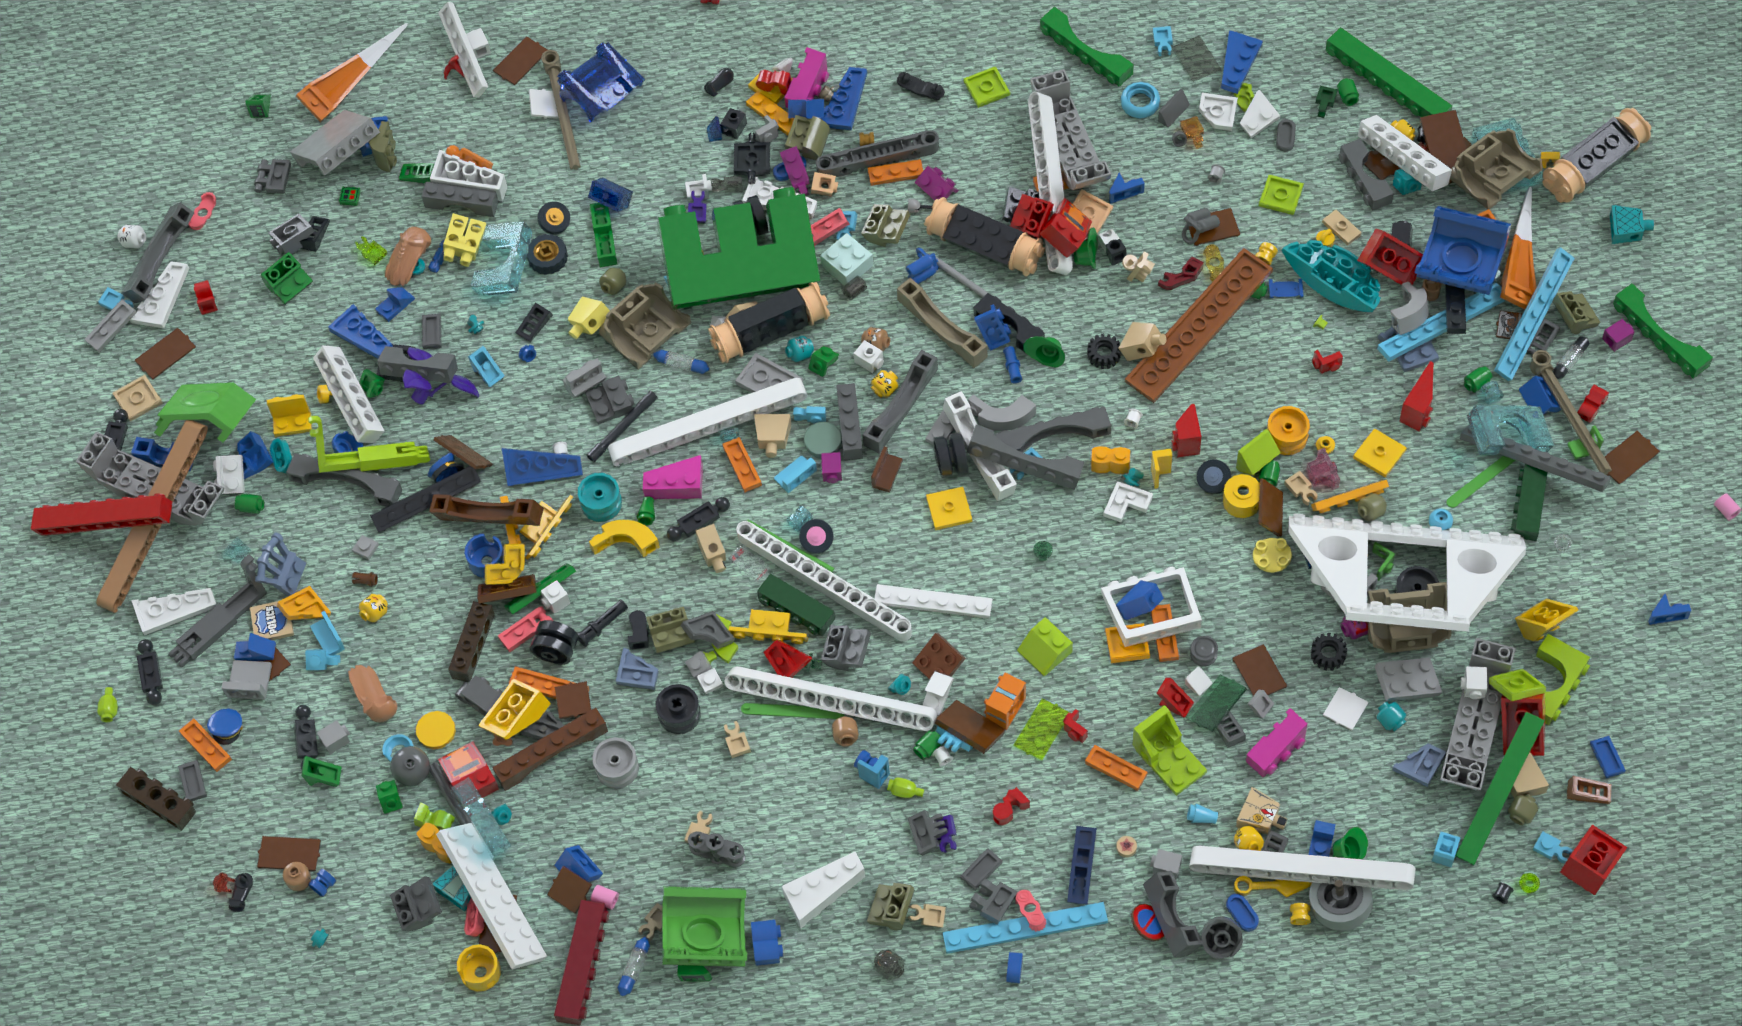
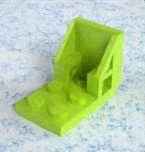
M1164 705L1133 729L1132 745L1142 759L1177 796L1207 773V769L1181 742L1182 734L1171 712Z

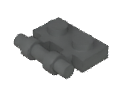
M262 159L261 164L258 165V176L254 181V191L261 193L262 187L266 186L267 193L284 194L291 168L290 160L272 159L271 165H268V161Z

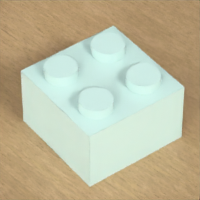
M847 233L820 255L822 267L847 288L873 266V255Z

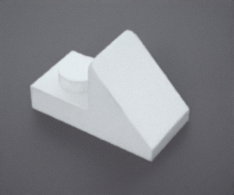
M935 671L925 688L927 693L922 706L931 707L936 711L937 715H940L954 678Z

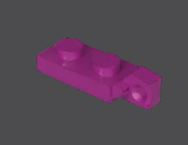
M797 146L780 152L794 189L799 188L801 194L809 195L806 185L810 184V179Z

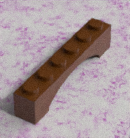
M434 494L429 512L443 521L540 526L544 508L534 499H516L513 502L491 503L452 497L451 495Z
M594 708L493 766L494 774L504 791H507L521 783L534 769L555 755L578 744L593 741L607 733L606 722L597 708Z

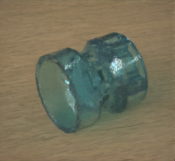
M801 505L794 514H790L786 518L788 524L796 532H800L801 527L807 521L813 519L811 513Z

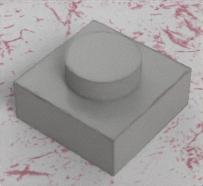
M362 535L352 551L370 560L379 543Z
M699 651L685 662L695 679H697L698 675L712 669L702 651Z
M1258 690L1248 703V706L1259 718H1264L1274 705L1264 690Z

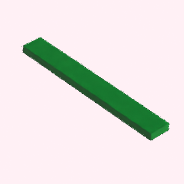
M1528 712L1525 713L1455 857L1475 865L1545 720Z

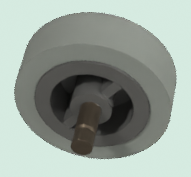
M1336 880L1334 884L1314 882L1311 884L1309 891L1311 910L1314 917L1323 926L1333 930H1350L1361 925L1369 917L1373 907L1371 887L1343 885L1342 880Z

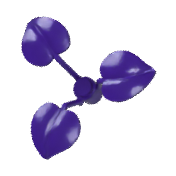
M409 347L407 350L408 355L413 360H425L432 357L430 353L421 349ZM405 370L403 374L404 388H416L411 398L418 404H424L429 396L433 397L438 390L447 384L442 383L431 391V384L417 372ZM454 375L451 381L454 387L479 398L477 388L469 379L460 375Z

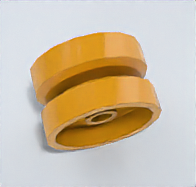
M1282 406L1275 409L1268 419L1267 430L1273 437L1281 452L1280 454L1294 455L1306 446L1310 429L1306 413L1293 406Z

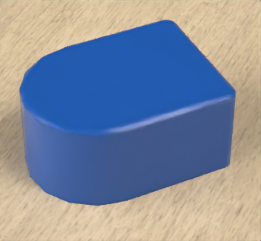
M1009 952L1006 982L1020 984L1023 963L1022 953Z

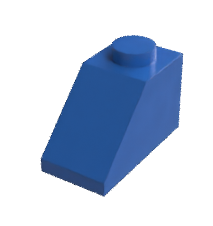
M1140 580L1116 604V607L1122 618L1129 620L1152 611L1164 597L1156 583Z

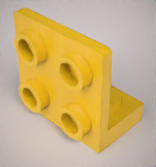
M295 394L289 397H275L267 400V406L273 417L275 437L306 433L312 429V424L308 421V418L311 417V411L304 395Z

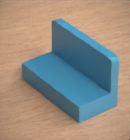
M881 755L873 767L862 760L857 762L859 778L880 789L890 774L889 759Z

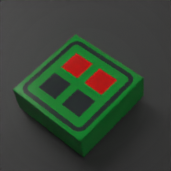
M342 186L339 199L340 205L358 206L361 193L360 188Z

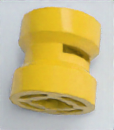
M1263 242L1255 256L1271 266L1272 258L1277 255L1278 250L1273 244Z

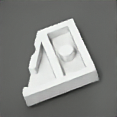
M1258 90L1243 116L1240 126L1252 138L1280 119V115L1263 93Z

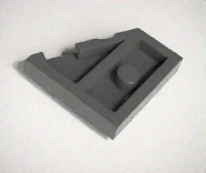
M545 711L539 720L521 730V735L540 740L564 725L556 720L551 712Z

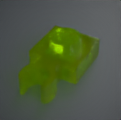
M361 236L363 244L355 242L356 247L362 250V256L374 266L388 254L387 250L374 240L368 243L364 236Z

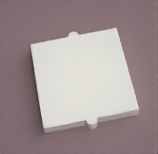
M529 89L531 116L544 117V119H558L553 91Z
M1339 687L1323 716L1336 722V725L1340 724L1353 730L1368 702L1356 696L1355 693H1350Z

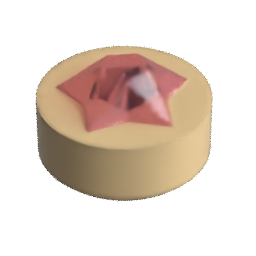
M1130 836L1121 837L1117 841V852L1123 857L1133 856L1137 850L1135 839Z

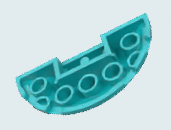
M1309 240L1306 244H1299L1296 241L1282 248L1281 251L1293 270L1308 286L1321 296L1352 310L1373 312L1377 308L1381 299L1379 297L1381 289L1379 281L1371 276V269L1357 261L1359 257L1337 245H1333V247L1324 246L1322 241Z

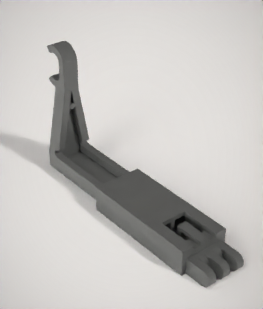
M250 554L245 556L240 564L247 584L223 605L221 603L217 604L176 640L177 646L169 652V656L171 658L174 657V661L176 663L179 662L180 667H184L190 660L194 661L232 628L241 615L267 594L262 583L255 582V576H257L255 570L258 566L253 562L254 558ZM198 637L201 638L200 642L197 643L195 641Z

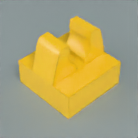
M1541 152L1543 168H1547V162L1550 159L1555 164L1560 159L1561 152Z

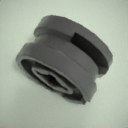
M1200 636L1193 640L1190 657L1196 665L1206 667L1216 661L1218 645L1213 638Z

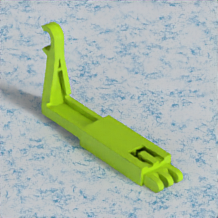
M318 416L308 418L310 424H318L317 429H311L309 432L310 436L316 439L319 473L360 468L361 471L414 466L430 461L428 447L425 445L415 446L414 441L358 447V451L325 454L322 420Z

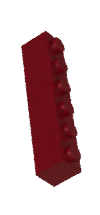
M581 900L554 1013L556 1022L581 1026L582 1019H586L587 1007H585L586 1000H590L592 988H589L590 982L595 980L596 968H594L595 961L600 959L601 950L598 949L599 943L604 941L605 930H603V926L609 920V911H607L605 903Z

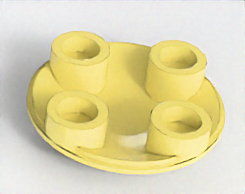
M1283 538L1259 540L1253 550L1254 563L1265 572L1275 573L1282 571L1290 564L1292 559L1291 549Z

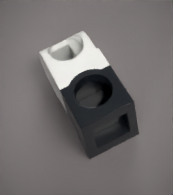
M1113 229L1098 234V241L1107 254L1111 265L1114 266L1121 263L1127 252L1118 235Z

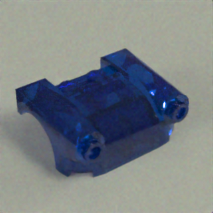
M609 42L600 43L596 47V55L572 72L570 70H563L557 76V83L560 86L559 95L563 102L567 99L576 101L583 108L591 123L596 116L607 112L633 92L634 88L638 85L641 86L645 81Z

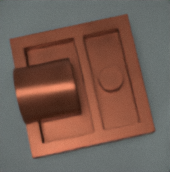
M935 633L912 664L929 679H931L935 671L952 677L966 658L939 633Z

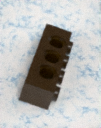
M473 601L448 668L452 679L468 683L471 681L495 616L492 605L479 604Z
M130 766L116 784L120 793L182 831L196 814L193 807L194 803L185 797L184 799L178 797L179 794L173 789L168 788L167 790L162 787L163 784L155 778L151 780L143 770L139 768L135 770ZM146 785L144 789L139 790L141 786ZM161 795L159 799L154 800L156 796ZM172 805H176L174 809L169 810Z

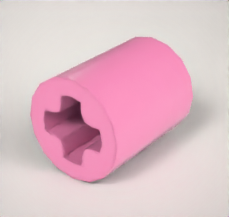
M1727 493L1719 497L1714 503V506L1728 521L1736 517L1742 510Z
M596 885L591 895V901L605 903L606 908L612 910L618 900L619 893Z

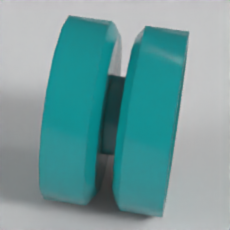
M594 473L581 481L577 495L583 514L595 522H605L613 519L622 507V497L617 481L611 475L605 473Z

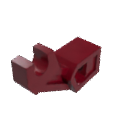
M1192 256L1182 267L1181 273L1165 272L1164 279L1168 281L1160 279L1158 286L1165 290H1173L1192 281L1195 282L1203 270L1204 262Z

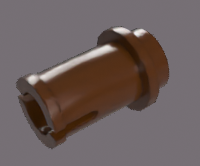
M353 572L352 578H355L352 579L353 584L373 587V585L376 586L378 583V575L374 574V572Z

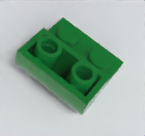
M290 252L286 253L261 274L266 287L284 304H287L313 282Z

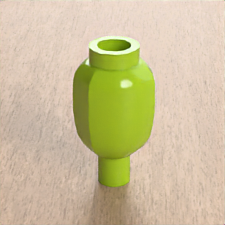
M111 687L105 688V695L99 699L97 713L101 717V721L108 723L113 721L118 710V703L113 696V688Z
M900 777L889 780L887 790L891 791L892 795L902 798H912L914 795L923 797L924 789L917 788L914 782Z

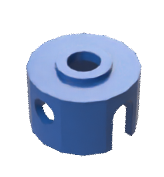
M479 534L471 538L466 544L464 554L469 569L474 575L485 578V565L482 564L484 557L492 558V562L489 564L504 563V550L501 541L496 536H493V543L486 540L485 534Z

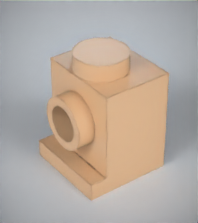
M814 172L811 194L832 197L833 192L836 193L838 182H835L836 176ZM826 184L828 188H822L821 186Z

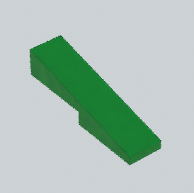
M608 201L590 204L599 267L618 265Z

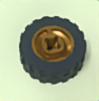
M553 234L539 235L528 244L526 253L529 265L532 267V270L537 271L539 274H554L559 272L567 263L568 253L566 245L558 236Z

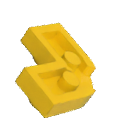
M504 544V563L485 564V584L512 583L524 570L525 545Z

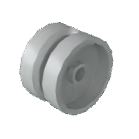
M614 737L604 740L595 748L592 757L596 775L602 784L609 788L618 789L628 786L635 780L638 775L639 764L635 749L631 743L625 739Z

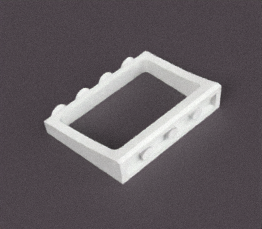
M1169 567L1159 574L1149 572L1145 577L1139 579L1137 576H1132L1126 580L1127 582L1123 583L1112 581L1107 587L1101 588L1103 599L1125 647L1201 628L1202 619L1184 567L1179 569ZM1174 579L1180 581L1190 615L1135 629L1126 628L1111 595L1130 591L1140 580L1156 584Z

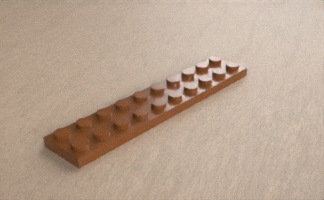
M1243 248L1165 334L1166 343L1159 345L1153 356L1143 358L1125 378V383L1155 403L1273 272V268Z

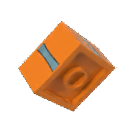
M1005 672L1003 676L998 677L999 683L989 699L984 700L986 705L984 714H986L987 719L1007 730L1026 699V682Z

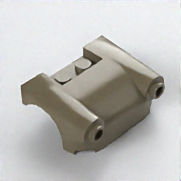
M1508 128L1506 131L1495 132L1493 130L1457 157L1455 166L1451 168L1450 180L1486 209H1490L1502 200L1501 195L1523 178L1531 179L1542 171V159L1532 158L1523 151L1517 142L1515 131Z
M656 282L655 284L644 286L642 284L608 312L605 322L599 328V334L639 370L651 359L653 352L675 333H681L690 325L691 319L688 314L682 313L678 309L672 310L671 302L660 284Z
M1447 582L1427 584V590L1389 594L1388 589L1368 591V603L1371 604L1372 601L1382 602L1383 605L1390 606L1392 603L1402 604L1403 607L1419 605L1424 607L1423 609L1440 607L1447 611ZM1368 622V641L1373 644L1374 648L1384 650V653L1438 647V643L1445 639H1450L1452 633L1451 630Z

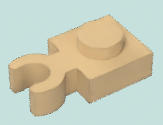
M1301 471L1285 480L1284 485L1296 498L1301 495L1305 505H1309L1310 501L1307 498L1309 496L1317 500V493L1314 490H1310L1312 484Z
M737 721L734 722L735 729L729 730L727 724L724 725L725 733L730 736L725 738L732 758L751 752L745 733H739L740 728Z
M698 812V822H691L684 839L686 843H688L689 835L693 832L698 831L710 834L711 829L706 826L712 822V814H709L708 818L703 820L701 819L703 812Z
M924 904L922 909L919 905L910 906V909L916 910L917 915L908 916L909 920L916 921L922 919L921 925L943 928L946 907Z

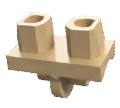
M1143 252L1139 259L1134 255H1126L1122 261L1123 267L1126 270L1132 271L1127 280L1132 281L1136 278L1144 282L1155 263L1147 259L1148 253Z

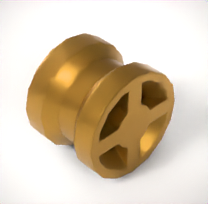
M874 132L869 134L859 133L860 146L873 144Z

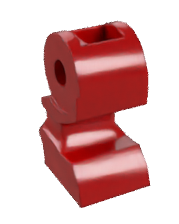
M761 70L756 86L766 92H771L775 86H778L780 93L786 95L792 82L791 75L784 70L780 72L774 70L773 73L769 70Z
M205 280L195 283L194 291L201 314L204 315L218 311L209 281Z
M1594 384L1577 412L1580 418L1591 423L1597 415L1601 404L1604 405L1607 401L1609 392Z
M1017 787L1008 790L1007 795L1003 797V803H998L993 807L994 822L998 825L1008 824L1013 819L1012 806L1016 805L1020 810H1026L1030 808V800Z

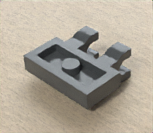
M985 878L981 883L979 893L984 896L991 895L987 901L975 893L971 898L972 902L969 907L974 910H981L980 916L998 925L1018 891L1001 882L996 886Z

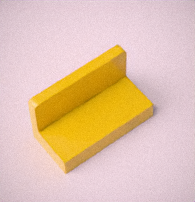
M1171 449L1152 451L1151 473L1155 489L1159 487V475L1171 473Z

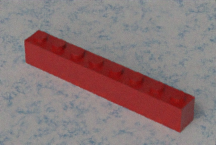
M156 493L154 496L139 495L136 498L122 497V499L116 500L108 498L105 501L90 500L87 503H60L58 506L43 505L42 507L34 508L31 530L39 535L46 536L170 523L173 502L166 498L164 494Z

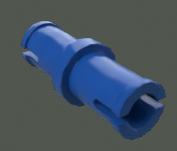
M1012 346L1006 347L1003 350L1006 359L1005 367L1009 371L1011 383L1016 384L1022 381L1019 369L1020 361L1017 360L1015 348Z

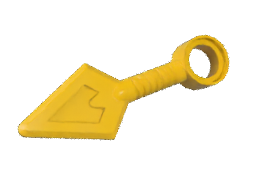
M1240 876L1235 880L1233 888L1236 894L1242 896L1250 894L1251 890L1276 889L1287 898L1311 887L1312 882L1279 879L1270 882H1252L1249 877ZM1242 881L1246 882L1249 889L1241 891L1237 884Z

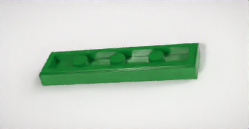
M568 563L564 564L536 583V593L515 597L505 604V609L511 614L516 613L541 596V590L556 580L560 583L575 573V568Z

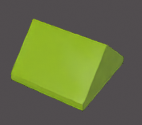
M1267 429L1238 451L1236 469L1239 472L1254 475L1281 453Z

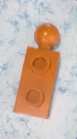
M451 145L446 149V154L458 156L466 162L471 161L481 168L492 169V162L466 148L459 150L457 146Z

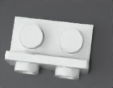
M242 455L216 456L213 468L215 472L217 471V479H215L214 483L224 487L222 494L244 493Z

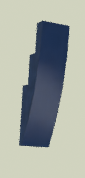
M1076 826L1067 903L1088 905L1097 828Z

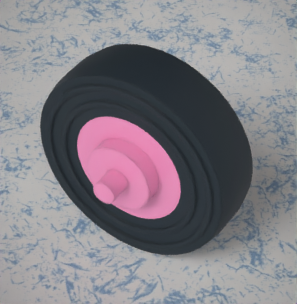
M809 520L800 529L799 541L802 547L810 553H823L833 543V530L824 520Z

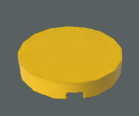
M433 711L423 715L416 726L418 740L429 749L445 747L446 744L454 739L456 733L455 723L451 716L441 711Z

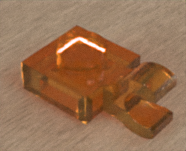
M1195 116L1180 121V127L1186 134L1187 139H1193L1196 149L1202 148L1203 137L1201 134H1204V129L1198 117Z

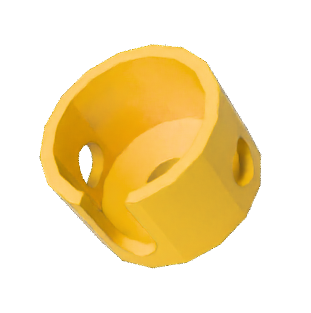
M1240 474L1233 476L1227 481L1224 487L1223 505L1230 515L1237 518H1247L1257 513L1259 510L1260 483L1257 479L1250 475ZM1244 487L1249 492L1246 495H1241L1238 493V489Z
M481 944L472 945L464 949L457 960V971L464 985L470 990L477 992L486 991L492 988L500 978L501 966L494 951L488 946ZM484 967L487 970L486 975L477 977L475 975L476 969Z

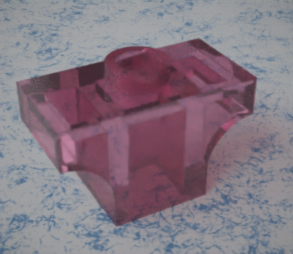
M1325 448L1318 450L1316 460L1307 463L1306 473L1313 487L1326 485L1331 490L1339 488L1340 478L1337 474L1338 470L1335 462H1331Z

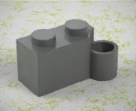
M475 675L469 683H463L455 693V696L483 716H486L503 691L498 688L495 690L490 686L489 681Z

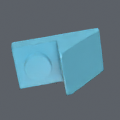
M484 346L468 356L473 371L480 374L488 387H491L504 377V374Z
M1440 832L1432 862L1452 867L1460 837Z

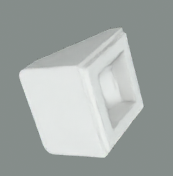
M1199 666L1185 678V685L1199 697L1213 684Z

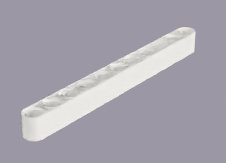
M1032 92L1028 99L1039 198L1054 204L1048 218L1049 220L1064 199L1053 102L1050 96L1039 92ZM1045 240L1048 269L1059 274L1068 275L1072 270V256L1070 255L1066 258Z
M793 378L616 441L608 446V451L614 466H620L619 464L622 463L627 464L755 419L754 414H769L802 402L807 398V393L801 378Z
M743 521L737 525L738 540L743 545L895 639L907 641L911 638V623L902 615L754 524ZM774 551H781L778 554L773 553ZM791 560L796 561L795 563H788ZM811 570L810 573H805L804 571ZM821 580H828L825 583L819 582ZM838 589L843 590L842 592H835ZM853 599L859 600L858 602H851ZM875 609L873 612H868L867 610ZM886 618L891 619L889 622L883 621ZM901 628L907 629V630L904 631V632H900V631H899V629H901Z
M733 667L724 680L726 687L730 690L922 731L930 730L937 718L936 711L931 707L743 667ZM732 676L737 677L739 681L734 680ZM751 680L756 681L758 685L753 684ZM770 684L775 685L777 689L772 688ZM789 688L794 689L796 693L791 692ZM808 692L813 693L815 697L810 696ZM827 696L832 697L834 701H830ZM846 700L851 701L853 705H849ZM865 704L870 705L873 709H868ZM884 709H890L892 713H887ZM904 712L909 713L911 717H906ZM923 717H928L930 721H925Z
M1194 846L1189 865L1192 871L1199 873L1334 884L1336 880H1342L1343 885L1395 890L1413 889L1416 869L1413 865L1407 863L1208 846Z

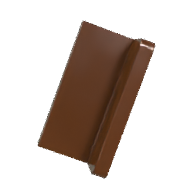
M884 446L871 476L872 488L890 493L903 458L888 454V447Z

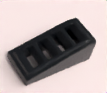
M312 216L309 224L317 232L315 231L310 234L314 238L308 237L299 241L302 245L300 249L317 252L330 220Z
M535 302L515 333L531 343L553 314ZM539 312L543 316L539 317L536 314ZM535 318L539 322L535 323L534 321H532V319ZM530 323L531 325L535 326V328L532 329L527 325ZM524 329H526V330H528L529 332H531V334H530V335H527L526 333H524V332H522V331H523Z

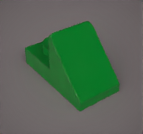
M305 756L301 776L310 786L319 782L337 787L340 783L342 767Z

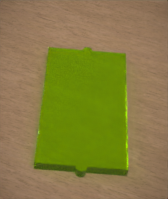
M1042 698L1013 746L1026 752V755L1030 754L1043 760L1064 725L1063 720L1069 712L1059 707L1058 704H1053Z

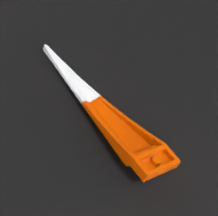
M408 23L400 26L346 62L310 82L296 94V97L322 122L338 107L407 27Z
M1531 186L1527 189L1501 280L1502 289L1500 298L1523 309H1526L1537 288L1532 251Z

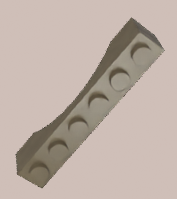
M909 278L897 288V300L973 368L977 367L988 357L987 345L975 334L961 329L950 321L931 301L923 288L913 279Z

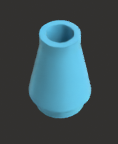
M1197 803L1195 805L1190 804L1187 820L1191 821V823L1216 824L1218 812Z

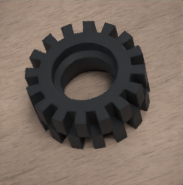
M1104 333L1101 334V337L1095 335V339L1091 338L1087 348V358L1090 360V363L1092 365L1095 364L1096 368L1101 366V369H1104V366H1107V369H1110L1111 365L1114 367L1121 358L1119 340L1116 341L1115 336L1111 338V334H1107V337H1104ZM1100 347H1108L1111 350V354L1101 356L1097 353V350Z
M1323 633L1320 638L1317 636L1311 647V659H1313L1314 665L1317 663V667H1324L1325 671H1327V668H1330V671H1333L1335 667L1337 669L1340 668V665L1344 664L1347 655V644L1343 642V638L1337 639V634H1334L1332 637L1331 633H1327V636ZM1326 646H1330L1336 650L1337 654L1332 658H1328L1322 655L1321 650Z

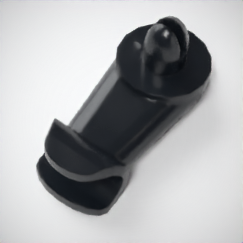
M730 68L721 69L712 81H708L705 84V92L715 97L718 94L717 91L733 81V71Z
M241 873L235 878L232 898L228 900V908L233 912H242L245 908V900L253 886V878L249 873Z

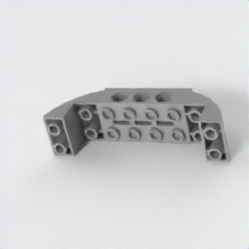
M1065 69L1030 78L1032 92H1039L1052 98L1061 174L1067 186L1071 190H1076L1108 181L1111 177V172L1106 161L1100 162L1071 98L1070 81Z
M95 432L75 461L89 476L121 498H136L139 495L148 496L161 471V468L118 450L112 438L99 432ZM184 479L172 503L170 520L192 526L201 525L222 495L224 487L211 481H207L204 487Z
M1476 638L1468 667H1487V692L1485 698L1471 699L1470 697H1464V690H1462L1440 781L1481 791L1502 694L1489 684V677L1510 672L1516 648Z

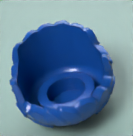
M348 431L336 434L331 442L334 453L358 451V447L364 446L362 442H357L355 436L349 434Z

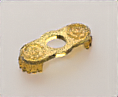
M1209 244L1205 247L1203 255L1206 257V266L1210 272V280L1213 282L1224 270V259L1221 257L1218 246ZM1211 259H1218L1220 264L1212 266L1209 262Z

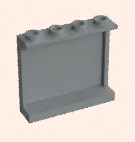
M343 110L290 151L300 167L310 163L318 166L323 175H326L379 134L380 131L371 118Z

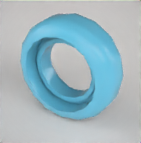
M1132 83L1122 92V109L1131 117L1147 118L1153 115L1159 108V92L1149 83ZM1142 93L1146 94L1151 101L1145 107H1137L1130 102V98L1135 94Z

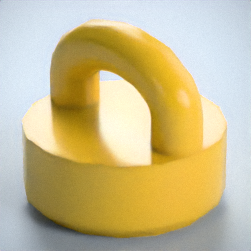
M1331 229L1318 232L1316 241H1322L1324 246H1333L1335 236Z
M319 385L317 387L318 401L321 404L328 403L329 396H332V393L328 391L327 385Z

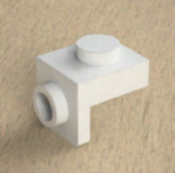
M702 174L703 180L685 182L688 201H693L691 198L692 191H695L696 198L701 197L702 191L705 192V199L709 198L708 191H712L711 181L706 178V174Z

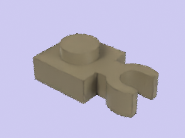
M658 903L644 918L647 924L642 925L638 930L640 935L644 931L650 932L646 937L648 941L654 938V931L656 929L662 932V906Z

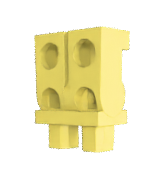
M453 213L443 244V259L453 262L454 256L461 257L460 264L469 267L472 260L475 261L486 232L487 223L470 219L468 225V217Z

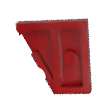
M776 640L763 652L777 675L793 678L812 660V657L781 640Z

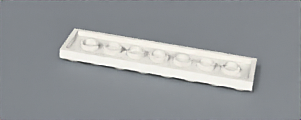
M472 823L440 830L436 834L511 969L545 960L547 957L545 951Z

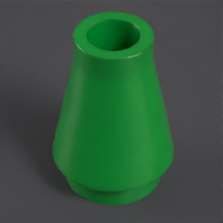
M649 496L643 498L636 516L638 522L645 526H649L655 521L654 499Z

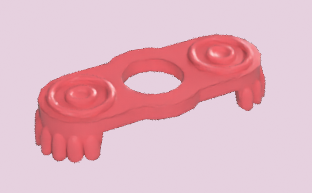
M206 192L201 195L202 201L194 210V215L188 224L191 229L200 230L207 219L211 217L212 210L216 205V197L213 193ZM201 209L208 211L204 217L198 216V212Z
M1019 891L1016 894L1015 903L1020 906V912L1026 917L1029 928L1035 932L1043 930L1046 925V919L1040 910V904L1034 899L1030 891ZM1029 904L1036 906L1033 912H1026L1024 908Z

